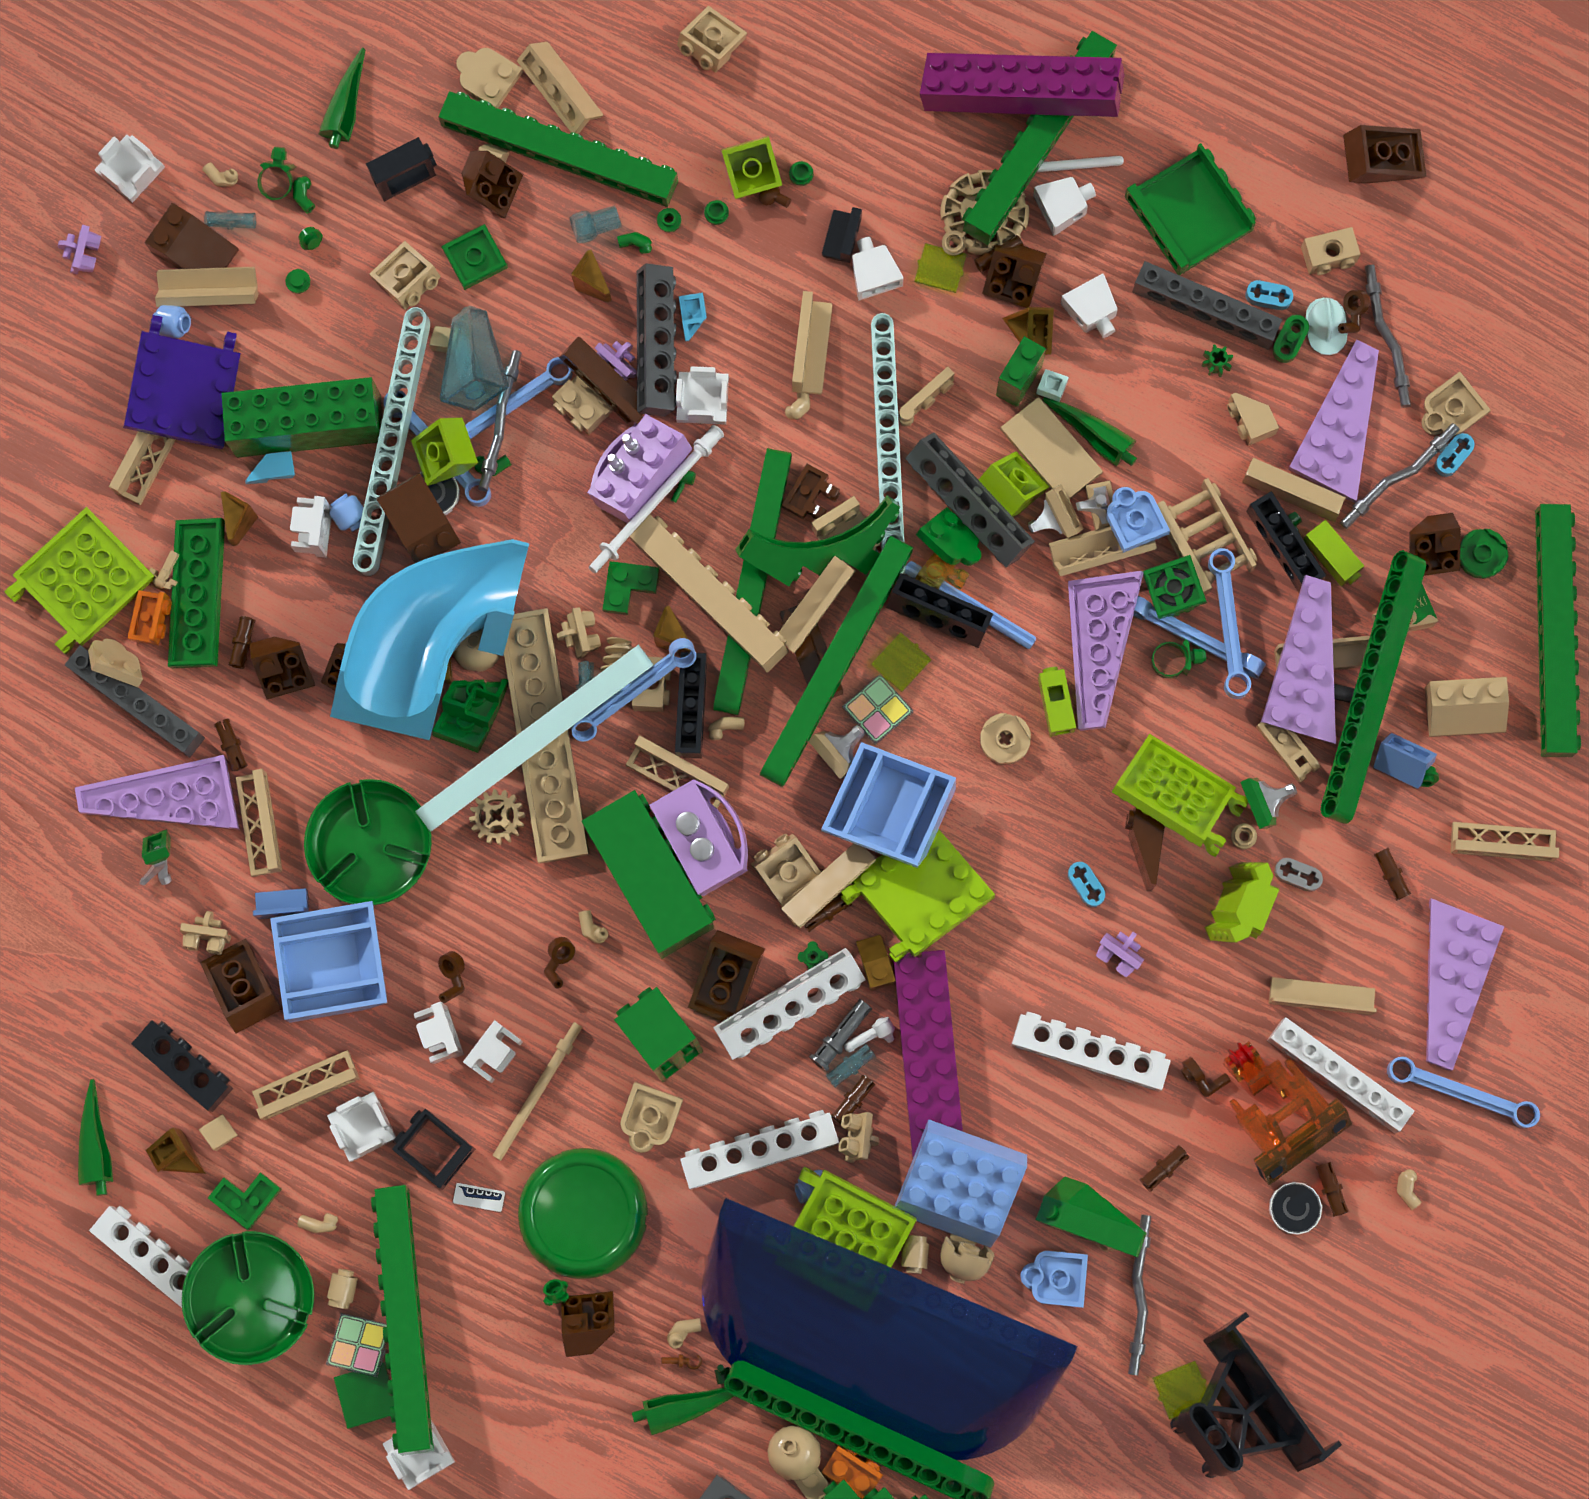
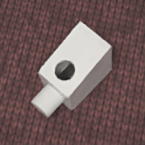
M1073 177L1034 187L1033 197L1053 236L1085 216L1088 208L1086 201L1096 196L1095 189L1091 183L1078 187Z
M870 237L858 240L857 245L860 252L852 255L858 300L902 287L903 275L887 247L881 245L874 248Z
M1104 274L1062 295L1060 304L1085 333L1097 328L1102 338H1106L1115 332V328L1110 320L1116 317L1117 306Z

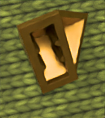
M592 249L588 250L571 273L575 290L602 301L610 302L612 299Z
M1028 307L1002 318L1019 342L1025 336L1046 348V355H1051L1054 308Z
M224 491L221 492L227 538L232 546H236L246 535L258 516L248 503Z
M669 605L664 608L653 634L656 647L669 650L670 644L676 639H688ZM682 648L676 652H691V650L687 648Z
M174 1127L169 1129L146 1149L157 1172L172 1171L206 1174L181 1129Z

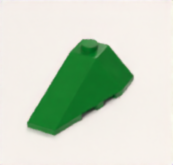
M1063 1177L1044 1195L1036 1217V1221L1049 1227L1137 1258L1147 1232L1125 1214L1121 1213L1107 1199L1098 1194L1090 1185L1068 1177Z

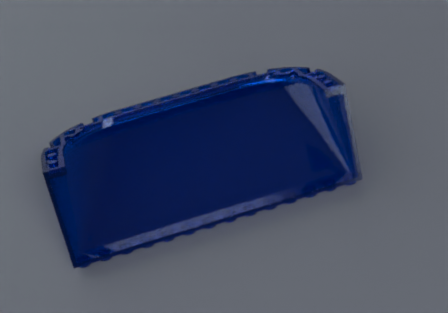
M725 1198L720 1210L703 1273L702 1305L711 1337L731 1366L736 1361L748 1362L955 1460H968L993 1453L1017 1439L1027 1430L1039 1415L1070 1365L1078 1347Z

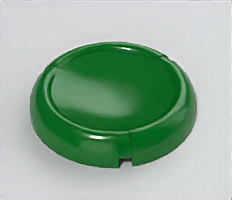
M363 779L359 780V783L356 784L349 782L331 791L316 806L305 830V858L314 879L330 895L349 904L373 901L374 906L391 902L404 895L423 875L431 854V832L415 812L421 807L420 804L401 787L382 780Z
M592 1148L566 1150L545 1160L527 1180L518 1206L520 1232L530 1253L539 1263L548 1267L550 1271L574 1279L596 1278L618 1269L635 1253L643 1239L647 1226L645 1224L646 1215L648 1216L647 1200L638 1177L627 1164L616 1156Z
M245 1231L239 1234L227 1235L207 1246L190 1266L182 1288L181 1304L183 1317L192 1337L196 1339L206 1352L215 1358L238 1365H253L270 1361L289 1350L307 1328L308 1324L306 1321L308 1316L312 1315L314 1305V1286L310 1271L300 1254L287 1242L278 1237L256 1231Z

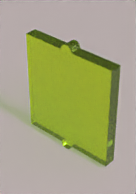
M925 243L921 259L917 261L919 267L914 282L956 293L960 277L964 276V271L962 270L967 254L961 253L952 256L947 254L942 247Z
M900 632L871 665L884 676L885 681L889 680L896 688L903 692L932 659L918 648L919 645L917 643L914 644Z
M1196 1361L1152 1378L1159 1393L1158 1400L1162 1401L1169 1419L1179 1416L1183 1409L1200 1403L1207 1389L1205 1386L1206 1379H1202Z

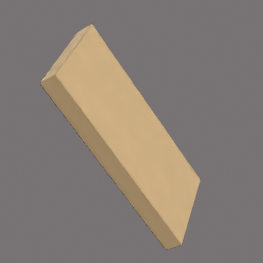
M1039 397L1000 427L1003 434L1051 489L1062 484L1069 500L1103 473L1102 469Z

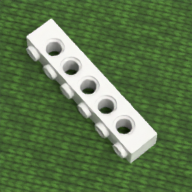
M844 948L713 1028L732 1060L742 1058L748 1055L751 1051L750 1049L759 1044L764 1045L771 1041L773 1036L780 1031L784 1032L791 1029L795 1022L800 1019L813 1016L817 1009L825 1004L830 1005L836 1002L843 993L856 990L866 979L851 953ZM834 975H840L838 982L830 984V979ZM818 988L815 996H807L811 989ZM789 1002H796V1005L793 1009L785 1010V1007ZM774 1015L770 1023H763L766 1016ZM752 1028V1031L748 1036H741V1033L744 1029Z
M1026 1012V1015H1020L1011 1043L1012 1047L1158 1092L1162 1091L1171 1061L1165 1059L1166 1054L1151 1050L1150 1054L1140 1051V1046L1128 1042L1123 1046L1115 1043V1038L1101 1035L1100 1038L1091 1036V1031L1084 1028L1076 1027L1074 1031L1065 1028L1066 1023L1051 1019V1023L1042 1021V1016L1035 1013ZM1045 1029L1048 1032V1040L1045 1042L1037 1041L1034 1036L1035 1030ZM1061 1037H1070L1073 1041V1047L1069 1050L1061 1048L1059 1044ZM1094 1044L1098 1049L1097 1056L1093 1058L1088 1057L1084 1052L1085 1045ZM1113 1051L1119 1052L1123 1057L1122 1064H1112L1109 1060L1110 1053ZM1137 1059L1146 1061L1148 1069L1145 1073H1139L1135 1070L1134 1063Z
M1286 1017L1280 1021L1267 1040L1394 1134L1402 1130L1415 1111Z
M824 1110L816 1111L809 1114L810 1119L801 1122L799 1117L784 1122V1127L775 1129L774 1125L759 1129V1135L750 1137L749 1133L734 1137L735 1142L725 1145L724 1141L710 1144V1150L700 1152L699 1148L685 1152V1157L680 1160L689 1189L692 1190L839 1144L830 1113L825 1114ZM807 1126L815 1128L817 1132L816 1137L811 1141H807L801 1136L802 1130ZM781 1134H787L791 1137L792 1142L788 1148H780L777 1145V1138ZM754 1143H765L767 1146L766 1153L762 1156L754 1155L752 1153ZM733 1149L739 1150L742 1154L740 1162L732 1164L727 1160L728 1152ZM707 1157H713L717 1161L716 1168L710 1172L705 1171L702 1167L703 1160Z
M120 1205L118 1208L109 1206L89 1231L182 1308V1289L178 1287L177 1281L181 1275L186 1276L191 1263L181 1255L175 1257L169 1252L171 1247L159 1238L156 1241L149 1235L151 1230L141 1222L138 1224L134 1223L130 1219L131 1213ZM122 1226H126L129 1230V1235L125 1240H121L118 1236V1231ZM142 1242H145L149 1247V1251L142 1257L138 1253V1247ZM165 1258L169 1266L166 1272L161 1273L158 1270V1262Z

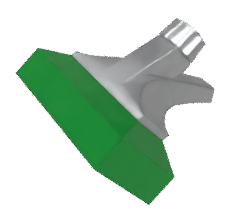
M1248 778L1240 782L1259 829H1268L1275 826L1281 804L1297 794V789L1293 783L1279 789L1269 786L1265 781H1260L1258 778Z
M167 829L143 838L142 858L146 865H152L140 880L139 884L143 886L156 874H158V880L161 885H166L172 881L170 874H168L167 866L171 837Z

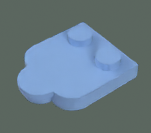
M1121 487L1114 492L1112 503L1108 506L1106 518L1123 553L1169 535L1170 529L1154 497L1146 491L1135 493L1129 487Z
M1043 1251L1036 1256L1034 1263H1029L1023 1267L1020 1275L1021 1281L1027 1288L1032 1289L1034 1298L1040 1303L1084 1308L1088 1255Z

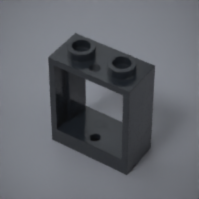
M417 137L366 163V166L385 202L436 176L433 167L437 166L429 145L427 143L422 144L420 138Z
M424 1109L423 1112L419 1110L411 1118L410 1123L412 1125L406 1132L401 1131L394 1139L393 1143L395 1146L392 1150L439 1189L443 1190L476 1148L427 1109ZM428 1120L461 1145L437 1176L405 1150Z

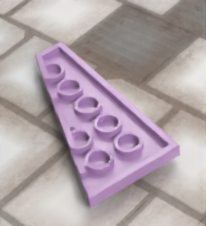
M1357 339L1288 470L1346 497L1345 499L1356 503L1379 353V350Z
M1142 571L1068 581L1078 729L1081 731L1106 728L1144 574Z
M1305 575L1261 722L1336 744L1331 582Z
M225 755L75 787L78 810L81 814L240 830Z
M1431 898L1429 900L1430 940L1428 949L1429 992L1426 1062L1453 1071L1504 926Z

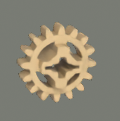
M493 789L492 796L484 792L483 796L485 799L480 800L476 798L475 801L478 806L470 808L475 813V816L469 817V820L476 823L472 830L474 832L480 830L478 838L482 840L486 836L487 843L490 845L493 839H496L498 845L502 844V839L504 838L510 843V835L519 836L520 834L516 830L517 827H524V824L519 821V819L525 817L524 812L518 811L523 807L521 802L514 804L517 799L516 796L512 795L507 798L508 792L506 790L499 795L497 790ZM494 801H502L499 805L489 804ZM511 809H513L514 812L513 823L509 821L508 815L511 812ZM482 811L486 814V820L483 823V826L481 824ZM494 813L501 815L502 820L500 822L498 820L494 821L492 817ZM496 829L505 830L502 833H493Z

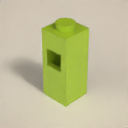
M1326 520L1310 531L1303 539L1310 551L1341 587L1347 582L1352 585L1362 576L1360 572L1364 564Z
M1057 667L1045 668L1042 670L1043 673H1039L1038 682L1049 736L1074 733L1076 724L1065 670H1058Z

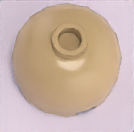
M483 629L466 637L453 652L457 663L466 670L483 672L492 668L500 658V655L478 650Z
M952 1234L950 1238L945 1237L940 1257L942 1266L950 1274V1278L958 1283H965V1281L978 1280L988 1272L995 1257L994 1252L985 1245L981 1249L975 1246L976 1242Z
M794 1425L783 1427L769 1441L767 1450L769 1463L774 1471L785 1480L806 1479L816 1471L821 1460L820 1443L813 1433L802 1427Z

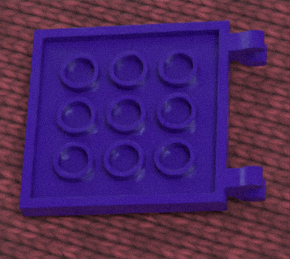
M152 315L149 333L141 331L123 428L223 449L225 435L221 393L234 392L241 354L233 352L237 334L227 332L224 338L223 349L159 335L163 317Z

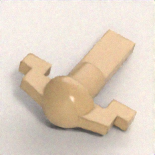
M171 550L158 576H156L158 571L150 568L149 571L155 576L152 581L155 587L171 590L172 586L177 585V581L171 578L169 582L167 580L180 554Z

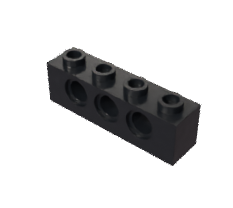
M1272 491L1252 502L1246 512L1297 591L1300 593L1305 575L1324 580L1326 574Z
M902 573L892 590L886 607L976 648H979L993 616V613Z
M681 652L680 658L688 656L690 652ZM696 653V660L691 666L680 668L675 754L680 758L702 759L707 677L706 653Z
M151 1020L131 1044L207 1111L213 1112L233 1090L228 1084L231 1080L221 1071L215 1073L210 1069L209 1066L212 1063L203 1055L195 1056L190 1051L192 1046L180 1037L177 1040L172 1036L173 1029L165 1022L157 1023ZM164 1041H169L170 1050L162 1055L160 1045ZM187 1057L190 1062L189 1067L185 1071H181L179 1069V1062L182 1058ZM203 1074H207L209 1082L205 1087L200 1088L198 1086V1078Z

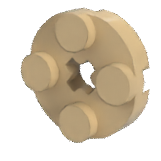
M1000 713L992 716L986 721L980 734L982 751L990 760L998 765L1018 762L1026 755L1030 747V729L1026 722L1016 715ZM1003 732L1005 735L1010 734L1012 736L1010 739L1011 744H1001L999 742L1001 739L1000 734Z

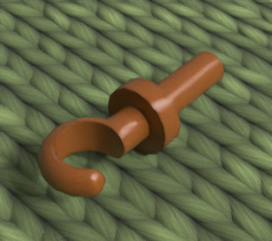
M678 1354V1358L662 1357L661 1364H678V1368H682L683 1364H686L688 1368L695 1370L701 1366L702 1358L697 1355L699 1359L698 1365L691 1366L689 1358H683V1354Z

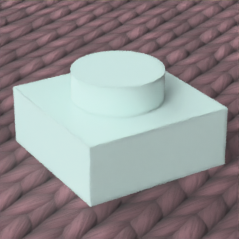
M1045 369L1036 394L1060 402L1069 377Z

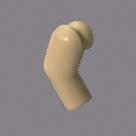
M211 162L202 169L216 186H233L238 181V173L234 169L219 172Z
M797 392V400L785 410V415L788 419H799L809 411V394Z
M720 718L709 725V738L711 740H720L723 737L722 731L727 729L743 730L744 718Z
M590 910L578 913L583 936L594 943H603L608 938L607 929L593 924Z
M1408 1169L1398 1177L1397 1193L1408 1207L1413 1210L1422 1202L1413 1192L1417 1174L1413 1170Z
M327 1213L324 1215V1220L319 1221L301 1215L297 1225L299 1228L313 1233L332 1232L337 1227L335 1225L338 1217Z
M700 1318L677 1321L667 1336L669 1346L674 1349L680 1348L688 1333L702 1331Z

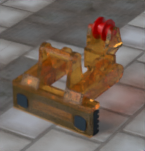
M1249 1041L1244 1045L1238 1042V1049L1235 1052L1228 1049L1230 1055L1224 1059L1223 1063L1238 1082L1244 1079L1253 1096L1271 1085L1282 1099L1289 1097L1292 1100L1273 1115L1268 1114L1267 1116L1263 1114L1255 1103L1244 1110L1235 1099L1229 1101L1237 1113L1236 1118L1239 1125L1263 1152L1253 1160L1260 1176L1268 1185H1271L1350 1127L1352 1123L1348 1111L1337 1098L1328 1104L1291 1059L1288 1058L1284 1063L1290 1073L1293 1074V1077L1278 1059L1266 1067L1258 1051ZM1299 1109L1308 1121L1287 1137H1284L1279 1123Z

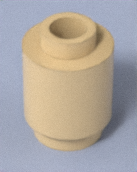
M908 1235L903 1245L901 1267H906V1273L922 1274V1269H927L929 1253L927 1237Z
M339 1269L338 1273H332L327 1295L329 1299L328 1305L349 1309L350 1303H353L358 1278L353 1276L354 1271Z

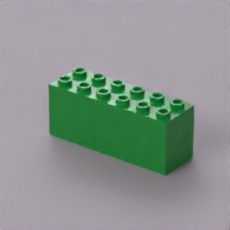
M372 377L221 393L225 442L237 458L378 442L383 419L381 394Z
M633 790L583 819L581 822L660 958L663 959L713 930V921L716 919L709 905H702L700 899L703 898L702 894L698 895L693 884L687 880L688 875L681 862L676 861L674 857L676 853L667 838L663 839L661 834L664 831L655 816L650 817L649 812L652 810L643 794L638 796L636 791Z
M648 987L637 996L639 1001L632 1006L628 1003L616 1012L618 1017L614 1020L663 1083L702 1053L703 1049L694 1034L658 987L653 990L651 987Z

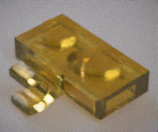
M933 553L918 572L915 579L936 589H939L947 580L954 587L961 590L966 583V579L969 577V573L963 569H955L957 565H950L944 562L936 553Z

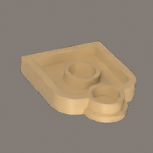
M482 48L476 53L464 52L458 57L456 63L461 73L460 83L463 90L478 100L488 101L495 108H499L523 73V69L489 48Z
M1458 372L1426 397L1424 402L1426 413L1422 418V428L1430 435H1438L1454 423L1460 429L1453 436L1455 437L1490 413L1491 410L1462 373Z
M107 638L103 641L95 640L92 642L88 650L92 671L139 687L143 678L139 660L134 654L127 651L122 644Z
M634 1082L621 1118V1128L625 1134L629 1135L630 1146L635 1151L644 1153L652 1149L654 1145L666 1143L671 1137L684 1099Z

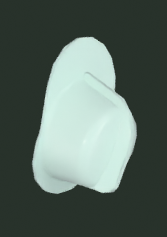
M1323 297L1316 299L1306 310V319L1309 323V331L1307 333L1309 343L1320 354L1332 355L1338 353L1347 342L1348 333H1340L1338 331V326L1341 323H1347L1344 308L1338 301L1332 298Z

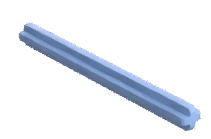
M909 561L906 565L905 574L911 578L993 613L989 625L1025 648L1030 649L1035 643L1036 637L920 565L913 561Z

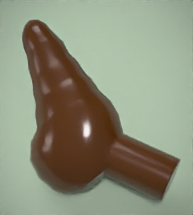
M779 187L759 193L761 203L766 206L777 202L787 208L791 203L790 198L780 193Z

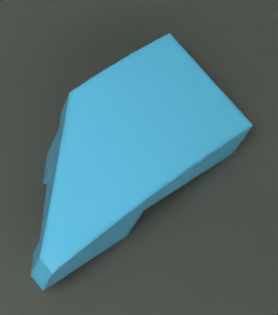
M703 293L678 296L685 342L690 341L707 318Z
M291 451L266 454L247 477L245 483L258 484L267 483L268 480L293 478L295 472Z

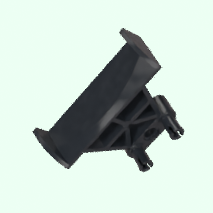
M1247 1312L1234 1318L1203 1340L1219 1363L1201 1402L1183 1409L1179 1416L1173 1418L1170 1423L1171 1429L1177 1427L1173 1431L1174 1433H1186L1206 1461L1202 1465V1472L1209 1471L1205 1475L1208 1478H1214L1217 1475L1227 1476L1240 1470L1243 1466V1457L1282 1450L1297 1472L1321 1463L1342 1446L1339 1440L1325 1448L1321 1446L1237 1330L1236 1326L1249 1317ZM1227 1374L1248 1402L1247 1406H1242L1225 1382ZM1216 1398L1222 1405V1407L1213 1406ZM1252 1411L1256 1413L1277 1443L1270 1444L1250 1417L1249 1414ZM1216 1418L1233 1420L1230 1437ZM1208 1435L1212 1437L1213 1445L1209 1442ZM1245 1439L1250 1444L1251 1448L1244 1449Z

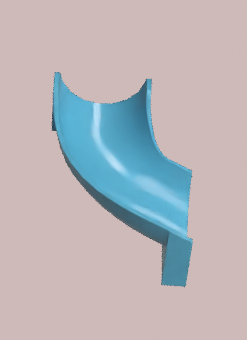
M511 539L439 554L402 569L376 588L356 616L348 641L346 642L330 717L430 740L447 665L460 643L470 634L483 629L478 650L503 656L514 617L515 601L529 543Z

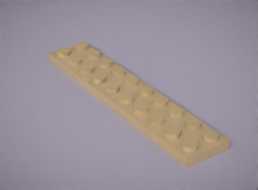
M548 608L514 614L504 650L517 735L563 701ZM566 730L522 763L539 864L589 855L585 828L581 822L583 816L569 732Z

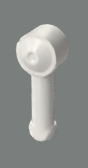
M889 1017L879 1018L872 1025L871 1029L851 1040H847L843 1047L847 1052H852L855 1048L877 1036L890 1043L894 1041L893 1032L895 1027Z

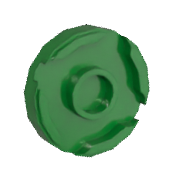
M1491 529L1470 531L1460 542L1461 568L1465 573L1474 578L1486 579L1494 577L1502 571L1508 561L1506 541L1500 534Z

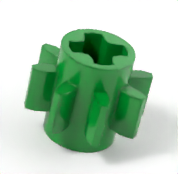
M1213 345L1211 353L1209 351L1204 352L1203 356L1208 360L1202 362V367L1208 368L1209 376L1212 373H1218V376L1222 377L1224 369L1226 371L1231 370L1232 366L1227 362L1233 359V355L1227 354L1226 346L1221 349ZM1220 358L1221 361L1218 364L1214 363V360Z

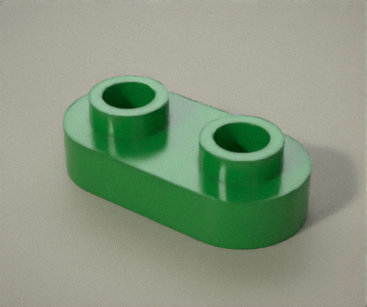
M1292 315L1285 321L1272 350L1275 359L1279 362L1289 363L1296 358L1309 331V323L1305 317ZM1294 326L1298 327L1300 332L1294 333L1291 328ZM1287 348L1289 353L1283 354L1281 349Z

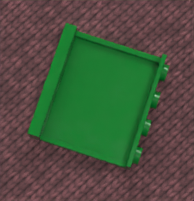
M1202 143L1198 145L1197 150L1141 185H1131L1126 189L1125 193L1126 200L1179 276L1252 232L1256 223L1252 210L1250 208L1246 209L1242 203L1239 191L1230 186L1226 172L1222 168L1219 169L1217 167L1212 152L1208 148L1205 149Z

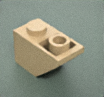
M1238 393L1231 394L1227 409L1230 416L1236 418L1239 425L1237 426L1239 436L1242 440H1246L1248 446L1276 435L1279 427L1269 405Z

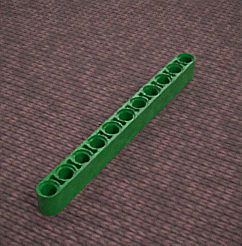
M767 448L750 529L763 536L775 539L792 453ZM743 560L736 598L738 600L744 598L752 606L750 612L757 616L760 614L768 574ZM729 635L725 646L713 710L738 715L751 657Z
M893 536L889 537L760 772V776L780 787H783L787 782L909 560L914 547Z
M1404 550L1397 552L1391 562L1320 810L1322 816L1343 824L1349 823L1356 812L1426 570V561L1423 558Z
M736 1361L732 1364L724 1382L726 1391L731 1395L953 1499L991 1498L995 1484L989 1475L748 1362Z

